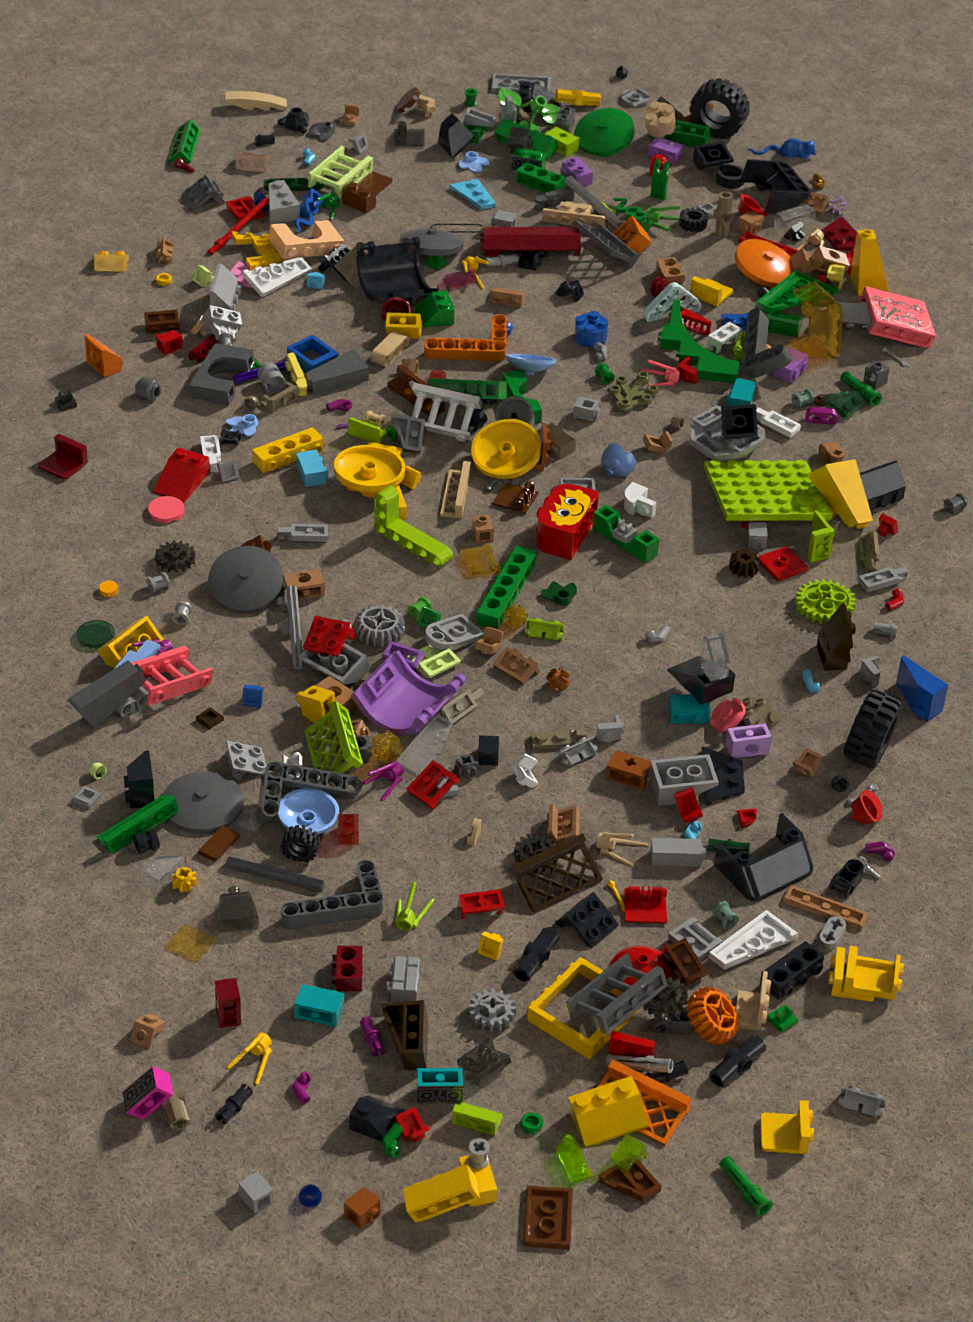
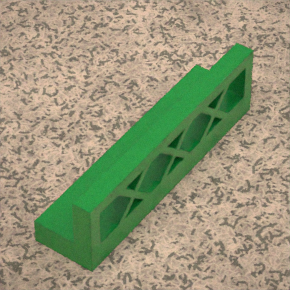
M191 119L177 128L168 162H174L179 157L186 164L192 161L201 129Z
M163 794L98 835L97 840L110 854L123 848L133 841V835L145 834L148 830L153 829L178 813L179 809L176 799L172 794L169 796Z

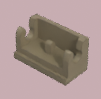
M286 382L284 385L288 388L283 389V391L275 394L273 397L261 396L265 402H260V405L274 413L298 399V386Z

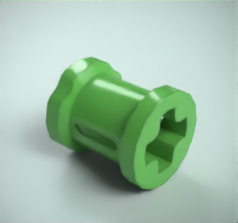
M421 596L415 604L408 606V614L418 620L422 607L426 606L432 609V604L428 598Z

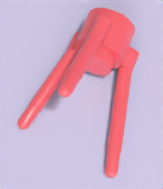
M647 360L650 364L666 369V372L641 369V371L663 375L665 380L668 381L648 384V386H674V383L678 384L680 370H676L674 367Z

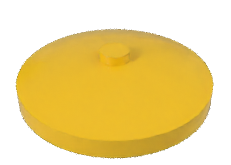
M504 419L488 424L477 433L471 446L473 462L478 470L496 479L516 478L529 472L538 463L542 453L541 439L535 428L524 421L516 419Z
M358 445L347 448L336 456L334 460V474L342 484L352 489L378 492L389 485L395 487L402 482L405 476V462L400 455L388 448L376 445Z

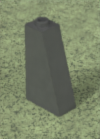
M355 349L350 350L307 372L306 390H310L314 395L369 380V367Z
M127 660L71 696L67 701L96 728L147 681L142 675L145 671L137 663L133 666Z

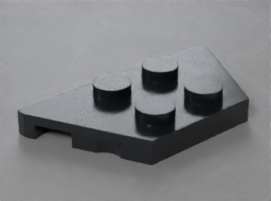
M702 747L701 755H710L719 782L718 786L704 792L705 805H711L713 801L719 799L725 800L731 796L743 794L745 792L742 760Z

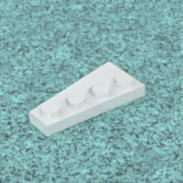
M300 257L283 261L281 264L273 263L264 268L261 266L256 267L251 271L248 269L243 270L241 275L261 297H264L310 273L312 268Z
M765 910L710 951L709 958L725 970L796 940L798 933Z

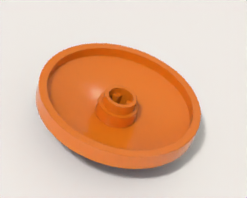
M745 240L738 245L734 254L736 265L740 271L752 281L763 286L774 288L795 271L790 256L778 246L764 240Z

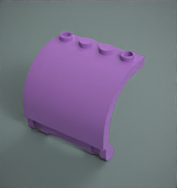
M397 650L351 694V697L362 713L373 724L396 735L406 736L418 733L458 691L460 686L466 682V677L458 673L453 678V681H450L448 684L439 685L431 683L416 674L400 651Z

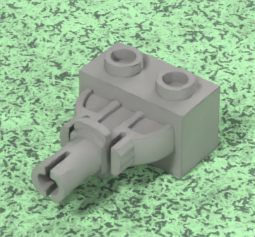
M210 305L202 317L203 330L212 332L218 343L232 346L231 344L235 341V335L242 326L241 313Z

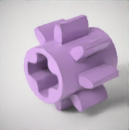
M835 195V200H829L832 205L828 208H833L832 214L838 212L841 215L842 210H847L844 205L848 204V202H843V196L837 198ZM841 202L842 207L836 209L834 203Z

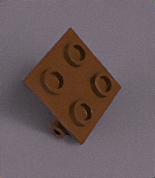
M532 481L526 482L524 487L506 482L493 504L526 514L539 492L535 491V484Z

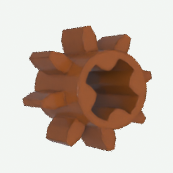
M561 667L558 670L553 668L546 676V679L549 681L546 685L555 692L558 689L563 691L570 684L568 679L570 674Z

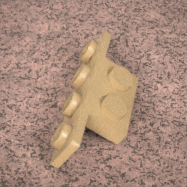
M567 201L560 203L559 210L543 208L542 222L574 226L573 223L576 220L596 228L598 223L605 226V216L591 214L592 205L576 204Z

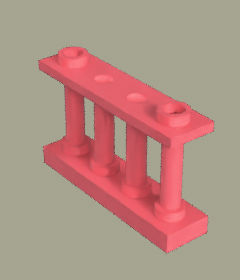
M186 646L131 662L133 666L137 663L145 671L142 674L145 678L152 676L160 683L153 686L146 681L142 685L148 691L146 703L148 706L211 684L213 669L208 668L199 671L188 661L190 649ZM183 666L191 674L184 676L177 668ZM168 672L175 679L168 681L161 673Z

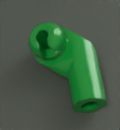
M396 1122L383 1137L384 1152L391 1158H397L401 1152L396 1139L404 1129Z

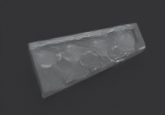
M436 714L396 760L402 765L404 771L417 778L432 760L438 763L453 723Z

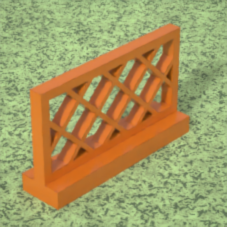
M612 1060L608 1066V1072L598 1087L607 1084L610 1079L617 1081L632 1076L641 1095L649 1127L637 1130L636 1132L666 1146L684 1116L690 1112L691 1098ZM654 1100L658 1102L659 1108L647 1110L645 1102ZM674 1110L679 1114L676 1118L667 1120L665 1111ZM661 1113L664 1121L652 1124L649 1115ZM666 1126L667 1133L664 1138L654 1133L653 1129Z

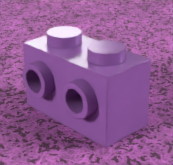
M579 157L562 161V168L560 169L562 176H572L582 186L592 184L593 172Z

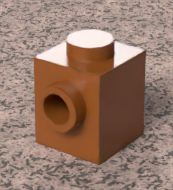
M364 1186L344 1202V1216L360 1229L369 1221L374 1222L380 1215L379 1196L373 1191L370 1192Z

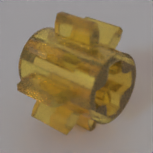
M513 604L508 607L504 619L508 620L507 625L517 628L524 625L528 618V613L524 612L526 608L520 604L518 606Z

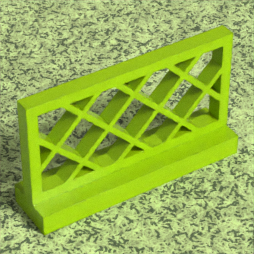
M334 701L330 704L331 711L305 729L304 733L314 769L330 770V772L342 774L352 766L358 769L363 765L349 712L337 701ZM333 718L331 725L327 726L329 720ZM318 729L316 736L312 737V733ZM324 730H328L325 738H321ZM337 731L334 740H331L333 732ZM319 742H321L319 751H316ZM331 744L329 751L325 752L327 745ZM337 745H341L338 753H334ZM322 756H326L323 764L320 765ZM332 757H334L335 760L332 766H328ZM341 759H344L345 763L338 767Z

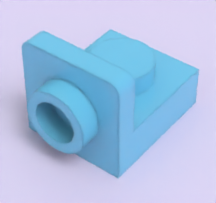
M319 272L308 273L307 287L323 289L326 274Z

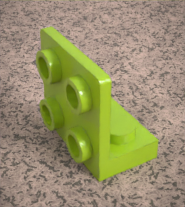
M818 510L814 511L807 558L810 563L830 558L833 549V537L835 536L834 529Z

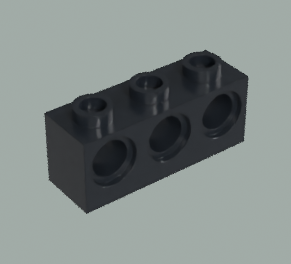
M804 941L766 968L764 971L768 972L767 980H771L770 994L777 1000L783 996L788 997L794 988L798 985L803 986L812 975L816 976L823 970L824 955L807 941ZM763 971L761 972V978H760V984H759L760 986H761V983H762Z

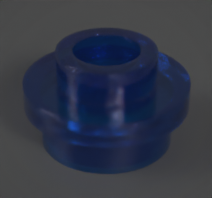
M306 1185L299 1192V1201L303 1206L315 1207L322 1201V1192L315 1185Z

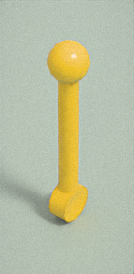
M610 880L607 886L612 889L622 907L621 911L625 913L624 902L615 888V882Z

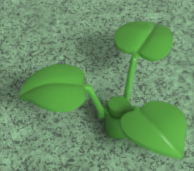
M503 87L499 88L498 99L501 106L505 104L506 96H512L513 104H516L517 109L531 104V110L534 114L530 122L521 121L519 125H525L529 129L541 132L537 125L532 124L537 113L542 115L546 123L555 124L560 107L547 103L543 96H537L535 100L531 99L529 102L521 105V97L516 92Z

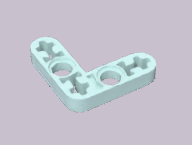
M673 282L645 308L643 316L647 322L658 320L669 306L673 304L674 300H681L685 295H687V298L680 301V306L684 309L699 312L702 304L681 285ZM662 300H666L663 305H659Z

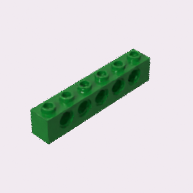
M516 545L513 552L509 553L507 562L503 563L500 574H497L495 577L494 585H490L488 595L483 597L481 607L476 609L475 618L477 619L478 626L499 630L536 565V550Z

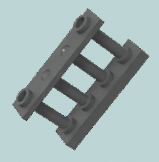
M625 954L568 999L566 1005L572 1020H575L582 1013H586L597 1018L601 1033L608 1035L668 985L663 968L656 966L647 974L632 967L629 954ZM628 976L638 980L632 986L622 982ZM613 988L624 992L617 998L607 994ZM598 1000L609 1004L603 1010L592 1007Z

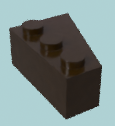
M424 1000L382 1003L381 1008L384 1020L404 1070L427 1068L428 1015Z

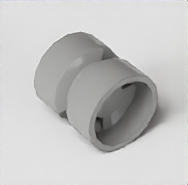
M265 363L258 369L257 376L267 393L281 392L285 388L284 383L286 381L274 363Z

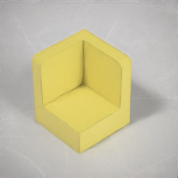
M830 264L827 278L829 281L839 282L838 289L841 290L846 267Z

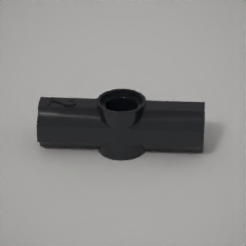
M549 926L543 928L534 942L530 941L526 945L522 958L513 969V974L517 979L523 982L530 981L538 968L543 967L544 961H548L551 950L559 940V934L554 928Z
M752 1035L738 1048L732 1047L729 1049L723 1061L709 1072L711 1081L718 1087H725L738 1074L742 1076L743 1074L741 1073L746 1069L749 1070L753 1061L766 1051V1044L763 1039L758 1035Z

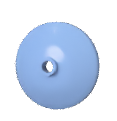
M506 354V360L511 365L525 371L524 374L535 375V372L545 371L556 364V359L529 354Z
M302 788L291 791L281 799L278 818L287 829L290 826L295 828V825H299L302 828V825L306 826L305 829L312 828V833L316 831L318 834H322L330 830L337 823L339 806L336 800L324 791Z

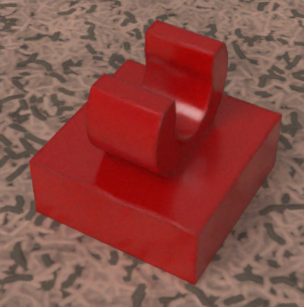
M882 513L879 517V534L885 537L889 532L893 535L898 533L897 520Z

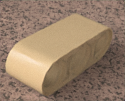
M395 331L391 332L372 351L371 362L387 367L386 365L391 363L395 356L401 354L404 351L403 349L408 347L409 336Z

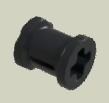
M223 428L220 437L221 444L233 443L236 446L239 445L241 431H228Z

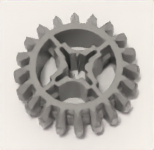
M376 604L375 607L369 606L368 609L363 608L362 612H358L354 620V631L357 639L360 638L361 643L366 642L367 646L373 643L374 647L380 644L383 648L384 644L389 645L390 641L397 643L398 639L401 640L405 631V621L397 609L392 610L391 606L387 608L384 605L379 607Z

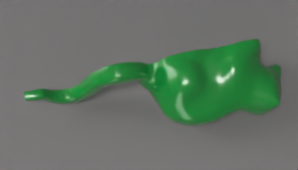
M613 198L614 201H621L616 206V211L618 213H625V221L633 216L646 233L650 231L651 221H646L647 213L642 212L640 207H624L627 203L626 198Z

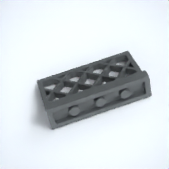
M574 221V226L608 254L614 256L627 268L633 267L640 255L603 225L598 223L596 228L579 221Z

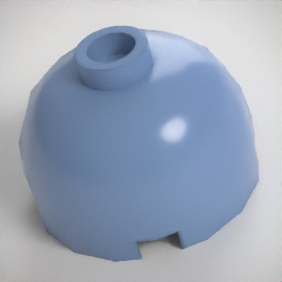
M610 443L602 453L601 464L608 476L623 478L635 469L637 462L629 451L625 453L622 451L623 447L615 443Z

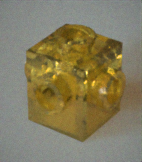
M386 730L382 734L378 733L373 738V745L370 751L376 758L380 759L385 765H388L401 756L405 744L396 735Z

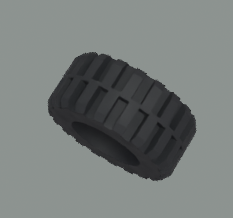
M716 78V80L710 79L708 82H704L691 99L689 111L694 124L710 127V135L713 138L721 137V139L734 136L741 129L748 118L750 104L747 101V95L743 94V89L741 87L738 88L736 83H731L727 79ZM709 101H717L725 105L729 110L730 116H721L714 112Z
M870 690L852 724L845 743L844 756L868 768L877 767L897 726L903 702L899 698L880 690Z

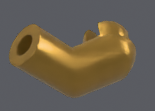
M818 173L813 175L815 180L814 187L822 189L826 184V180Z

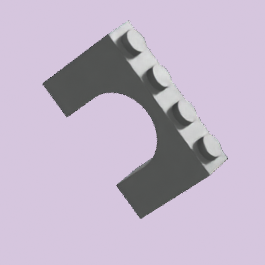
M215 343L212 349L209 350L206 359L202 361L201 367L196 371L194 378L189 382L188 390L191 397L230 405L236 395L234 381L212 376L225 370L250 371L255 363L253 350Z

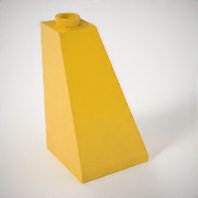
M869 229L857 230L850 279L857 296H861L865 286L889 292L878 241L874 231Z
M856 459L827 464L808 474L809 479L848 528L856 527L857 530L867 527V523L873 521Z

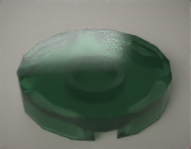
M103 620L87 621L79 626L77 630L78 642L82 646L89 647V649H99L115 637V629L112 624Z

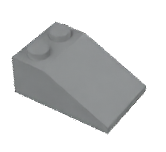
M709 754L651 760L649 779L658 806L676 804L673 794L689 788H693L695 795H698L719 784Z

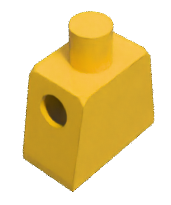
M311 686L304 692H298L295 700L301 705L302 715L315 723L331 711L330 704L335 701V694L333 691ZM333 718L329 720L327 726L331 725Z

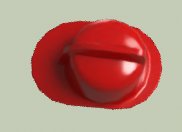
M746 194L740 195L741 201L738 205V210L741 215L752 210L760 215L768 216L753 198Z
M870 790L863 791L851 803L853 812L851 820L857 819L859 823L866 825L873 822L877 823L882 818V805L878 797Z

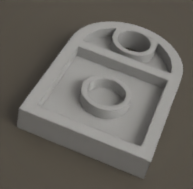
M459 614L428 625L425 632V640L436 649L447 650L450 648L455 650L476 643V641L483 638L484 632L463 614Z

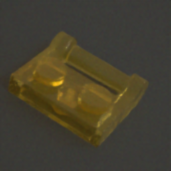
M485 543L482 547L460 550V556L469 577L501 572V566L496 562L490 543ZM481 554L486 555L490 566H485Z

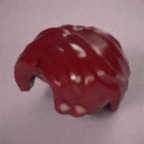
M399 297L388 299L381 305V319L386 322L387 313H411L410 303Z

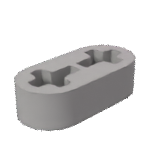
M835 916L828 919L819 937L821 948L833 950L837 947L845 933L846 921L843 918ZM839 925L836 930H833V926ZM829 936L832 937V940L829 942L825 941L828 940Z

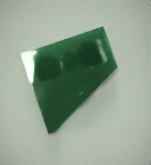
M855 390L826 394L822 399L846 420L867 402Z

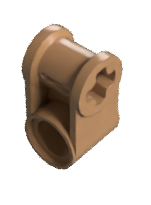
M838 441L819 445V454L823 456L822 459H824L826 464L843 461L845 451L841 448Z

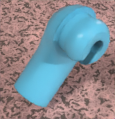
M306 148L302 151L305 159L303 165L309 167L314 162L315 155L313 152H310L309 148Z
M808 669L803 670L802 678L807 691L810 693L819 692L820 684L813 682L811 671Z

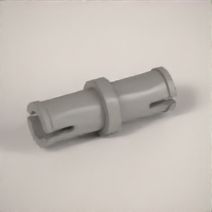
M501 254L498 257L485 258V261L489 263L486 265L487 268L505 267V265L518 263L517 254L505 256Z

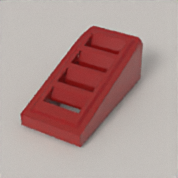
M684 309L681 312L682 321L687 330L706 336L710 335L711 321L688 309Z

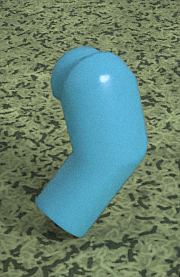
M694 821L684 831V838L696 839L702 830L701 823Z

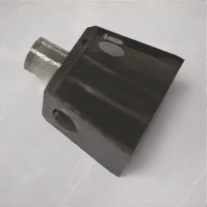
M232 886L228 889V893L220 895L217 916L218 933L259 929L258 912L250 892H240L239 887Z

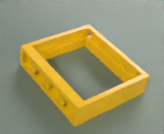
M582 957L575 963L572 962L562 975L556 977L554 983L549 988H545L535 1001L530 1002L527 1007V1021L591 1060L610 1040L612 1032L608 1035L603 1034L599 1027L587 1038L543 1010L580 974L592 981L603 970ZM615 988L610 991V993L617 997L624 993ZM637 1010L633 1015H631L613 1031L618 1032L639 1010Z

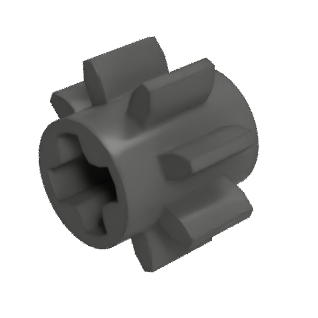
M462 755L459 759H455L454 772L459 773V778L469 779L472 775H477L479 762H474L473 756Z

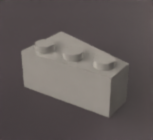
M277 180L269 183L270 225L294 221L300 218V204L285 181Z

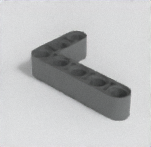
M757 307L750 310L747 315L742 363L745 370L754 378L785 367L793 359V356L782 344L766 349L769 319Z
M272 761L266 766L261 776L257 817L263 823H270L274 820L279 812L282 788L292 790L302 788L317 789L328 793L332 797L353 799L362 790L363 784L361 779L356 776ZM269 771H274L277 776L270 775ZM288 774L294 775L296 780H292ZM308 778H313L316 784L311 783ZM328 781L333 782L336 787H331ZM348 785L353 786L355 791L350 790ZM266 790H272L274 795H269ZM264 808L270 809L272 814H267Z
M362 860L357 863L356 882L359 892L283 904L281 907L282 926L287 929H296L381 915L383 912V893L374 863L369 860Z

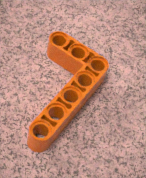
M496 314L492 317L491 339L428 338L424 342V356L428 359L502 361L506 358L507 319L502 314Z

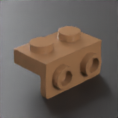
M554 803L549 804V812L547 813L549 827L546 828L549 839H552L555 845H558L579 835L580 810L577 805L557 810Z

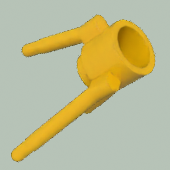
M471 256L465 258L462 261L464 271L466 273L468 271L471 272L480 288L484 290L475 271L478 269V262L486 265L489 263L479 259L477 256L475 258Z
M257 1033L249 1045L226 1068H232L249 1051L256 1056L263 1054L254 1083L257 1086L262 1077L268 1056L272 1052V1049L269 1048L272 1043L271 1038L265 1033Z

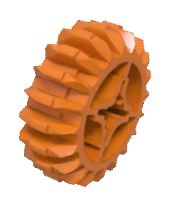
M713 986L703 987L690 996V999L687 1001L688 1006L686 1007L689 1013L686 1016L691 1019L689 1024L694 1026V1032L697 1031L700 1038L704 1037L706 1043L711 1042L713 1045H721L736 1036V1033L739 1031L740 1021L737 1019L739 1014L735 1011L737 1007L732 1005V1000L727 998L726 993L722 994L720 989H715Z

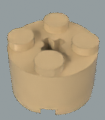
M652 102L644 113L645 126L648 133L653 137L663 138L664 135L672 134L676 127L673 106L663 102Z

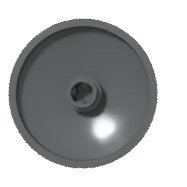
M434 228L414 229L403 232L400 235L399 243H401L402 238L408 237L412 239V237L418 236L420 238L419 254L444 256L456 254L463 250V239L454 233ZM409 245V250H413L412 245Z
M240 546L224 552L215 560L209 571L208 582L212 597L221 607L237 613H254L268 608L277 600L283 589L284 578L279 561L270 552L259 547Z
M203 771L183 775L170 783L163 793L166 796L172 794L176 799L179 809L178 813L167 820L176 828L190 833H213L222 825L228 827L237 820L243 810V793L238 784L231 778L215 772Z

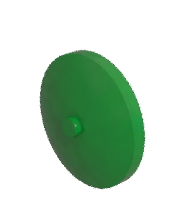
M602 108L582 117L575 127L574 135L579 138V148L581 150L603 157L614 155L624 150L634 138L635 127L632 118L626 112L615 108Z

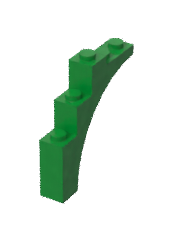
M674 300L673 306H669L668 316H671V319H667V326L663 325L662 332L658 334V342H661L660 349L676 350V357L679 358L678 364L687 356L690 357L692 366L697 370L699 380L735 384L736 378H738L740 361L720 357L699 345L684 326L680 313V300Z
M428 378V384L432 387L473 395L482 399L507 398V381Z

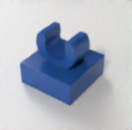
M244 685L242 706L261 708L264 687Z

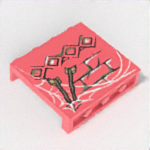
M865 286L859 301L867 303L872 318V324L868 329L869 334L924 348L931 346L936 334L924 301Z

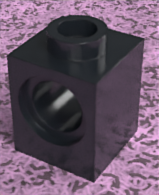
M479 735L478 765L498 766L499 736Z

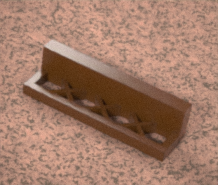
M402 365L397 366L396 378L387 382L389 388L414 406L417 400L412 390L414 382L427 386L430 385ZM430 398L423 400L421 411L428 416L430 415L433 400ZM444 401L440 403L437 415L445 412Z

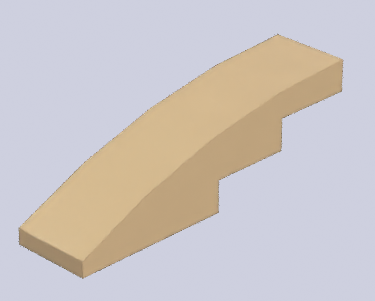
M227 91L224 94V102L246 110H253L254 107L269 110L272 107L285 111L287 108V99L270 94L249 91Z

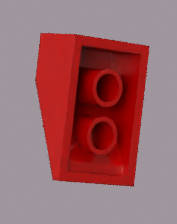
M178 447L169 457L153 493L175 497L182 502H186L210 473L209 457Z

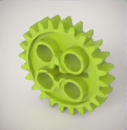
M815 579L814 583L808 581V585L802 584V588H798L795 605H797V610H800L801 615L806 614V619L811 617L812 622L819 620V624H821L823 621L827 622L842 603H845L847 610H850L851 616H853L856 598H854V593H850L851 589H845L846 585L839 586V582L834 584L831 579L829 582H825L824 579H822V582H819Z

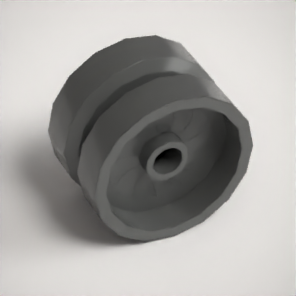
M510 396L498 404L495 410L496 421L516 419L535 427V416L532 407L524 398Z

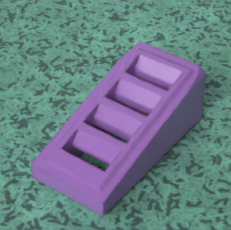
M390 641L382 657L384 662L394 651L399 650L411 668H417L425 652Z

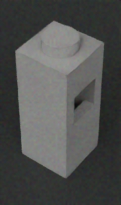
M652 838L651 866L701 867V861L705 860L706 849L702 847L701 839Z

